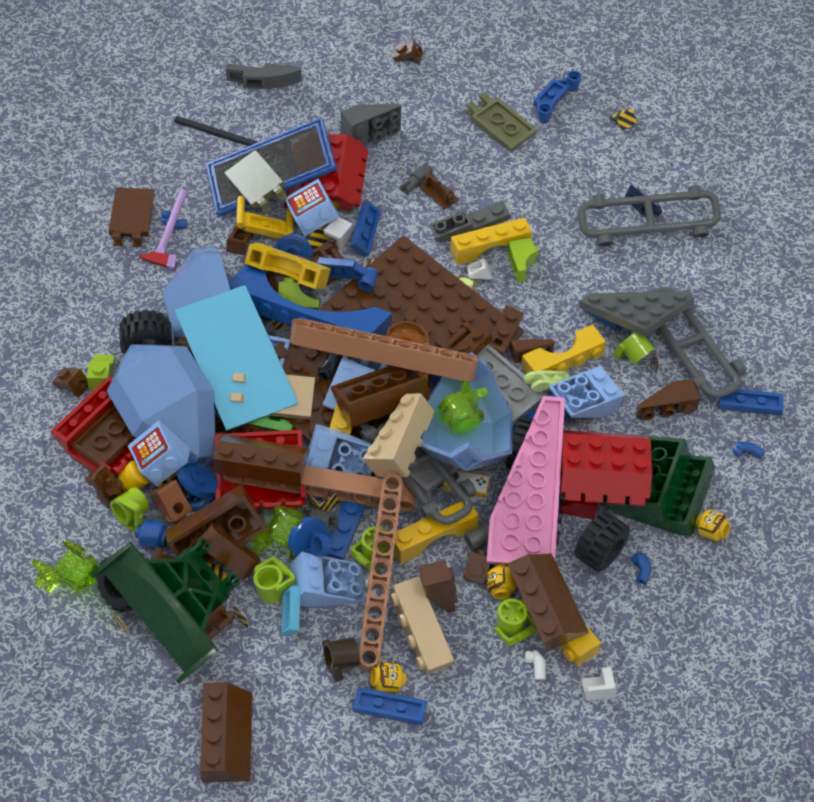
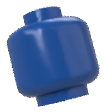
M151 519L145 520L142 525L137 526L135 532L139 545L151 550H155L156 547H166L168 544L165 531L168 530L167 525Z

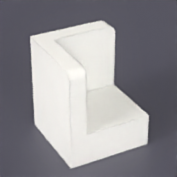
M338 217L332 220L324 229V234L336 239L338 250H341L353 235V224Z
M611 667L602 668L600 677L582 679L586 701L614 697L616 687Z

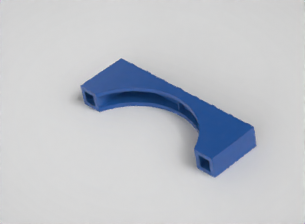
M248 264L228 280L230 290L246 286L260 316L291 327L292 320L306 319L386 336L391 331V312L376 307L351 312H330L295 304L279 295L270 286L266 277V270H261Z

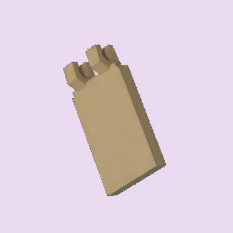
M233 373L232 382L246 383V375ZM286 375L298 404L268 416L311 420L315 377ZM231 393L230 401L244 403V394Z

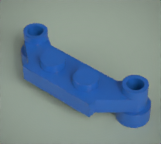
M572 70L567 73V78L552 79L534 99L533 106L537 109L538 121L540 123L546 124L549 122L552 109L568 91L578 90L582 77L580 72Z
M320 257L317 264L331 268L329 277L359 280L358 287L361 290L371 292L374 289L375 279L378 275V271L375 268H366L352 259Z

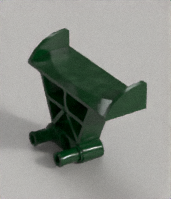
M200 538L192 547L185 548L176 558L145 559L130 541L104 561L90 575L92 578H95L104 572L184 671L176 680L179 684L219 651L204 631L211 612L229 598L230 592L239 586L240 579L237 578L232 582L237 575L230 573L221 581L202 558L211 549L210 542L205 547L203 546L208 541L206 538Z

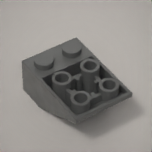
M362 104L340 111L341 134H348L364 144L363 147L368 145V135L377 143L383 139L384 133L388 132L391 136H394L401 131V104Z

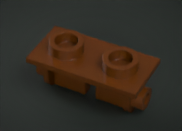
M427 173L424 176L425 183L419 187L442 208L446 209L459 201L454 192L435 178L433 173Z
M220 604L211 612L204 632L212 639L226 626L233 623L235 615L231 611L227 612L224 606Z

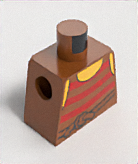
M176 480L166 482L148 493L167 523L175 522L177 524L187 518V514L192 511ZM174 505L176 507V513L173 510Z

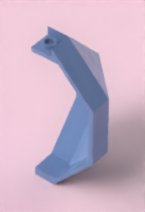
M214 245L193 249L163 290L164 304L169 321H171L175 346H186L191 355L193 353L175 314V310L230 290L221 254Z
M131 344L121 359L107 389L108 395L131 434L137 438L160 420L191 448L188 459L198 461L196 465L202 468L205 466L209 467L215 452L214 390L186 346Z
M478 358L475 379L473 381H461L442 376L430 393V400H427L435 412L427 431L421 435L423 441L420 447L433 459L464 471L496 464L511 455L513 414L487 361L482 362Z

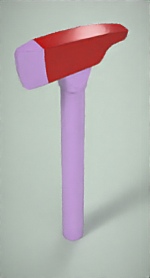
M180 189L157 249L148 254H140L139 258L163 267L175 268L176 255L165 253L187 195L186 190Z

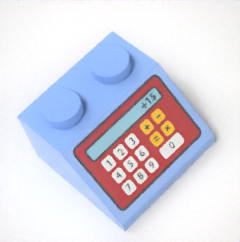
M319 179L292 193L285 199L304 236L339 217L337 209Z
M160 420L128 446L140 472L155 486L161 484L188 462L191 450L184 441Z

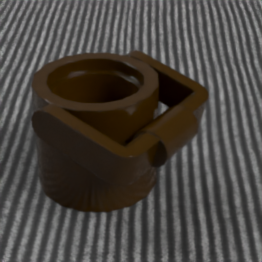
M353 637L334 641L325 639L322 642L324 661L335 683L343 680V669L359 666V649Z

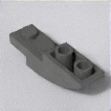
M265 63L264 68L227 64L226 66L227 81L243 83V88L247 89L279 88L299 83L302 80L301 67L271 63Z
M502 200L467 214L466 210L433 222L429 226L436 241H451V236L494 226L511 219Z

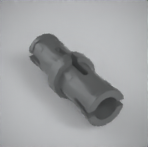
M427 163L423 164L418 171L411 173L409 179L400 185V191L404 192L407 190L405 194L409 195L418 185L423 184L424 176L427 173H433L432 167L428 166Z

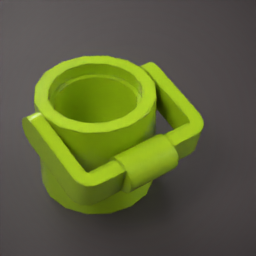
M634 332L617 346L613 356L619 360L626 355L633 364H636L651 352L654 347L645 336Z
M132 487L112 500L110 507L121 525L136 532L137 526L143 523V514L149 510V503L145 495L138 488Z
M376 526L366 529L362 534L361 540L352 546L350 555L357 562L369 570ZM385 546L378 547L381 553L389 552ZM376 568L375 572H379L382 568Z
M270 557L254 568L255 574L253 579L257 595L265 603L272 604L281 601L282 592L295 583V575L276 557Z
M507 599L499 605L494 631L507 646H513L536 632L537 629L531 617L527 614V608L522 601ZM526 621L530 625L528 628H525Z

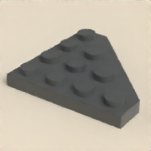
M678 291L591 293L579 301V308L642 336H647L694 305L693 297Z

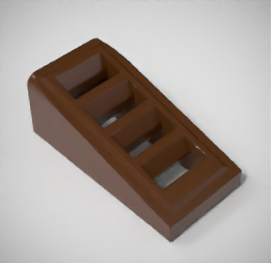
M235 226L227 239L226 251L245 256L254 233Z
M553 339L511 340L509 351L514 363L522 362V355L538 348L553 353L555 342Z

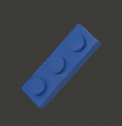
M368 200L362 203L350 244L352 249L364 257L370 254L381 211Z
M739 389L730 395L719 398V409L782 415L783 394Z
M343 501L337 515L338 525L329 535L332 549L327 556L340 560L345 559L365 505Z
M358 687L353 712L422 726L427 700Z

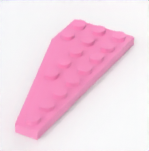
M542 397L489 520L487 564L507 565V563L527 554L552 553L555 559L565 398Z

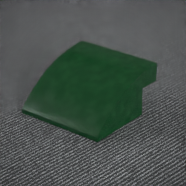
M647 436L651 443L652 463L649 501H645V506L629 505V497L626 496L625 505L607 504V495H603V503L599 504L620 516L674 534L692 536L697 517L700 514L715 471L712 457L692 456L685 439Z

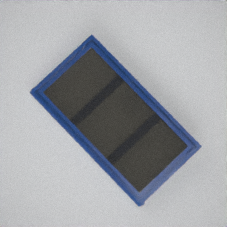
M322 117L206 163L216 215L218 217L237 210V197L242 196L227 178L225 172L254 150L259 153L284 182V191L337 170ZM245 199V206L250 205Z

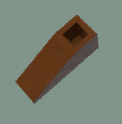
M693 379L672 382L638 404L635 415L636 419H641V416L644 420L652 419L655 416L653 408L658 406L661 407L665 417L674 415L675 409L677 413L684 412L685 414L697 410L700 397Z
M446 560L419 566L420 579L426 598L449 612L455 611L454 603H457L458 599L453 568H448Z

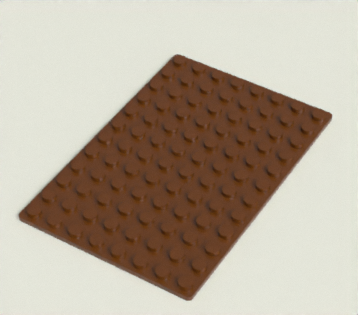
M405 236L400 237L366 267H372L378 271L373 291L365 292L358 287L359 280L352 279L318 309L330 312H351L376 307L392 313L391 331L386 335L387 337L438 347L442 342H446L465 321L469 322L473 327L492 333L502 313ZM409 306L408 309L399 318L395 316L400 311ZM518 326L512 340H517L523 335L524 330L520 326ZM291 333L285 339H290ZM465 335L461 340H459L452 348L456 347L467 335ZM280 342L274 347L279 361L280 358H285L282 367L285 374L315 377L311 420L280 417L283 420L289 421L295 430H302V436L311 442L316 424L330 428L334 410L322 405L344 355L336 354L340 360L333 371V377L329 380H322L319 378L317 370L319 366L323 365L327 354H330V352L294 345L291 342L287 350L284 347L285 343ZM391 414L384 415L380 419L370 420L368 424L376 429L387 421ZM353 426L351 436L363 440L360 435V431H362L361 426ZM372 471L371 477H374L375 473Z

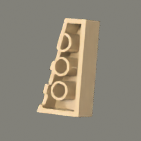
M405 394L395 411L391 413L385 426L379 431V435L373 444L369 446L363 460L376 476L385 477L389 473H396L400 477L409 476V464L414 463L416 458L414 452L417 447L421 446L423 441L421 435L427 431L435 412L422 394Z
M419 576L393 585L389 599L398 616L400 625L407 635L408 644L411 649H414L417 656L416 663L419 670H424L425 674L428 675L452 666L454 662L453 656L429 599L425 596Z

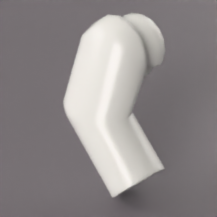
M537 650L526 651L525 662L533 663L534 680H546V662L543 656Z

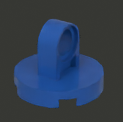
M290 233L284 235L275 243V249L307 257L309 261L313 259L311 244L305 237L299 234Z
M190 459L177 470V477L180 481L179 487L183 494L184 488L189 492V496H185L186 500L193 501L196 497L204 499L212 497L218 485L215 475L208 467L202 468L196 465L198 461Z
M312 516L306 517L301 520L303 522L298 527L294 526L288 539V547L292 550L294 557H297L301 552L310 553L314 556H327L330 554L332 543L329 538V529L322 520Z

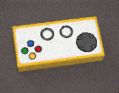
M457 470L452 474L458 483L470 479L476 488L475 496L486 498L490 476ZM444 481L443 489L453 491Z

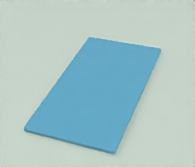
M245 285L175 310L194 358L214 390V404L226 430H231L298 404ZM233 373L245 374L246 383L232 382ZM231 393L244 394V403L230 401Z

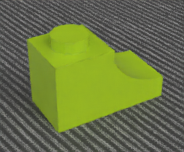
M532 238L508 241L507 253L517 282L525 281L526 269L531 264H535L536 257L539 256L538 247L534 245Z
M284 278V282H279V295L304 307L320 308V299L308 296L302 290L301 284L296 282V279Z
M94 354L93 360L89 361L87 372L89 391L93 392L108 376L113 377L115 355Z

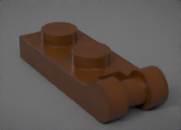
M507 305L491 333L493 340L489 343L502 356H504L524 316L523 312Z

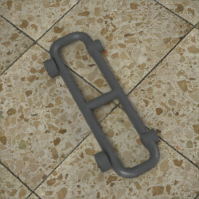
M697 185L688 187V192L604 199L603 194H597L592 197L593 200L584 202L578 209V222L581 232L589 238H597V245L599 247L612 245V236L692 229L694 238L706 237L709 235L708 227L715 226L721 218L718 197L711 191L700 190ZM701 198H707L711 201L713 217L709 220L655 224L652 203L688 199L695 201ZM644 204L647 225L591 230L587 227L585 215L587 209Z
M660 287V288L651 290V291H649V292H662V291H675V290H674L673 288H670V287ZM689 290L683 291L686 295L693 297ZM689 308L682 313L698 334L677 342L665 324L658 328L692 376L697 391L701 389L705 395L711 398H722L739 390L741 386L740 376L746 373L743 362L737 359L729 363ZM704 341L729 375L733 384L720 390L711 389L704 375L701 376L682 348Z
M367 421L360 425L362 428L360 435L364 441L374 442L378 433ZM418 447L423 454L417 456L414 463L409 464L408 469L411 470L429 460L464 504L461 510L449 516H444L440 514L436 504L428 499L410 475L408 477H401L422 504L420 506L421 514L424 518L431 516L437 523L443 525H450L465 518L473 508L470 497L476 494L474 484L470 479L458 483L441 461L433 459L426 451Z

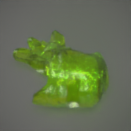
M461 381L462 391L447 395L437 406L441 420L446 423L451 432L457 434L469 433L481 425L485 415L482 410L478 409L479 405L477 402L488 394L486 387L473 390L468 381Z
M276 506L274 508V517L267 525L268 529L251 539L255 543L253 552L259 556L273 541L289 549V535L294 526L298 527L303 522L301 521L304 518L303 514L294 508ZM290 550V559L294 560L292 550Z
M66 539L62 543L68 550L55 568L36 559L32 560L33 566L38 570V576L34 584L41 588L44 582H47L43 589L48 593L60 583L70 587L75 594H81L96 581V577L92 578L90 574L99 567L97 559L92 555L85 558V548Z

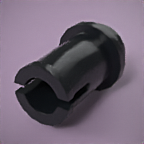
M328 353L323 365L319 366L317 370L318 376L322 380H329L333 377V371L340 360L336 354Z

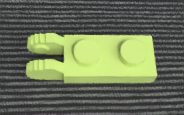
M538 370L527 373L524 381L532 384L531 389L534 392H542L543 390L550 391L549 385L571 376L566 371Z

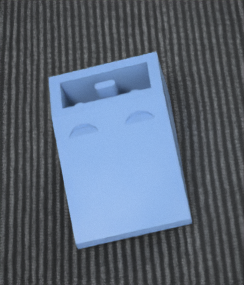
M343 356L322 406L335 411L337 402L332 393L331 386L385 368L387 364Z
M602 366L559 381L548 387L555 397L565 398L564 409L571 418H603L618 411L624 394Z
M316 424L309 445L306 466L371 476L372 470L363 460V457L372 444L339 430Z
M301 552L290 564V570L295 575V583L293 585L300 586V606L318 607L365 603L363 573L360 563L325 556H314L310 553Z

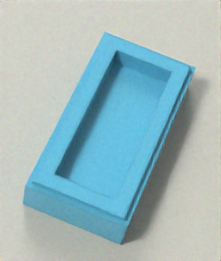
M293 585L282 592V636H291L299 631L300 586Z

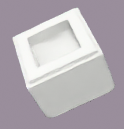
M485 258L467 266L470 279H492V273Z

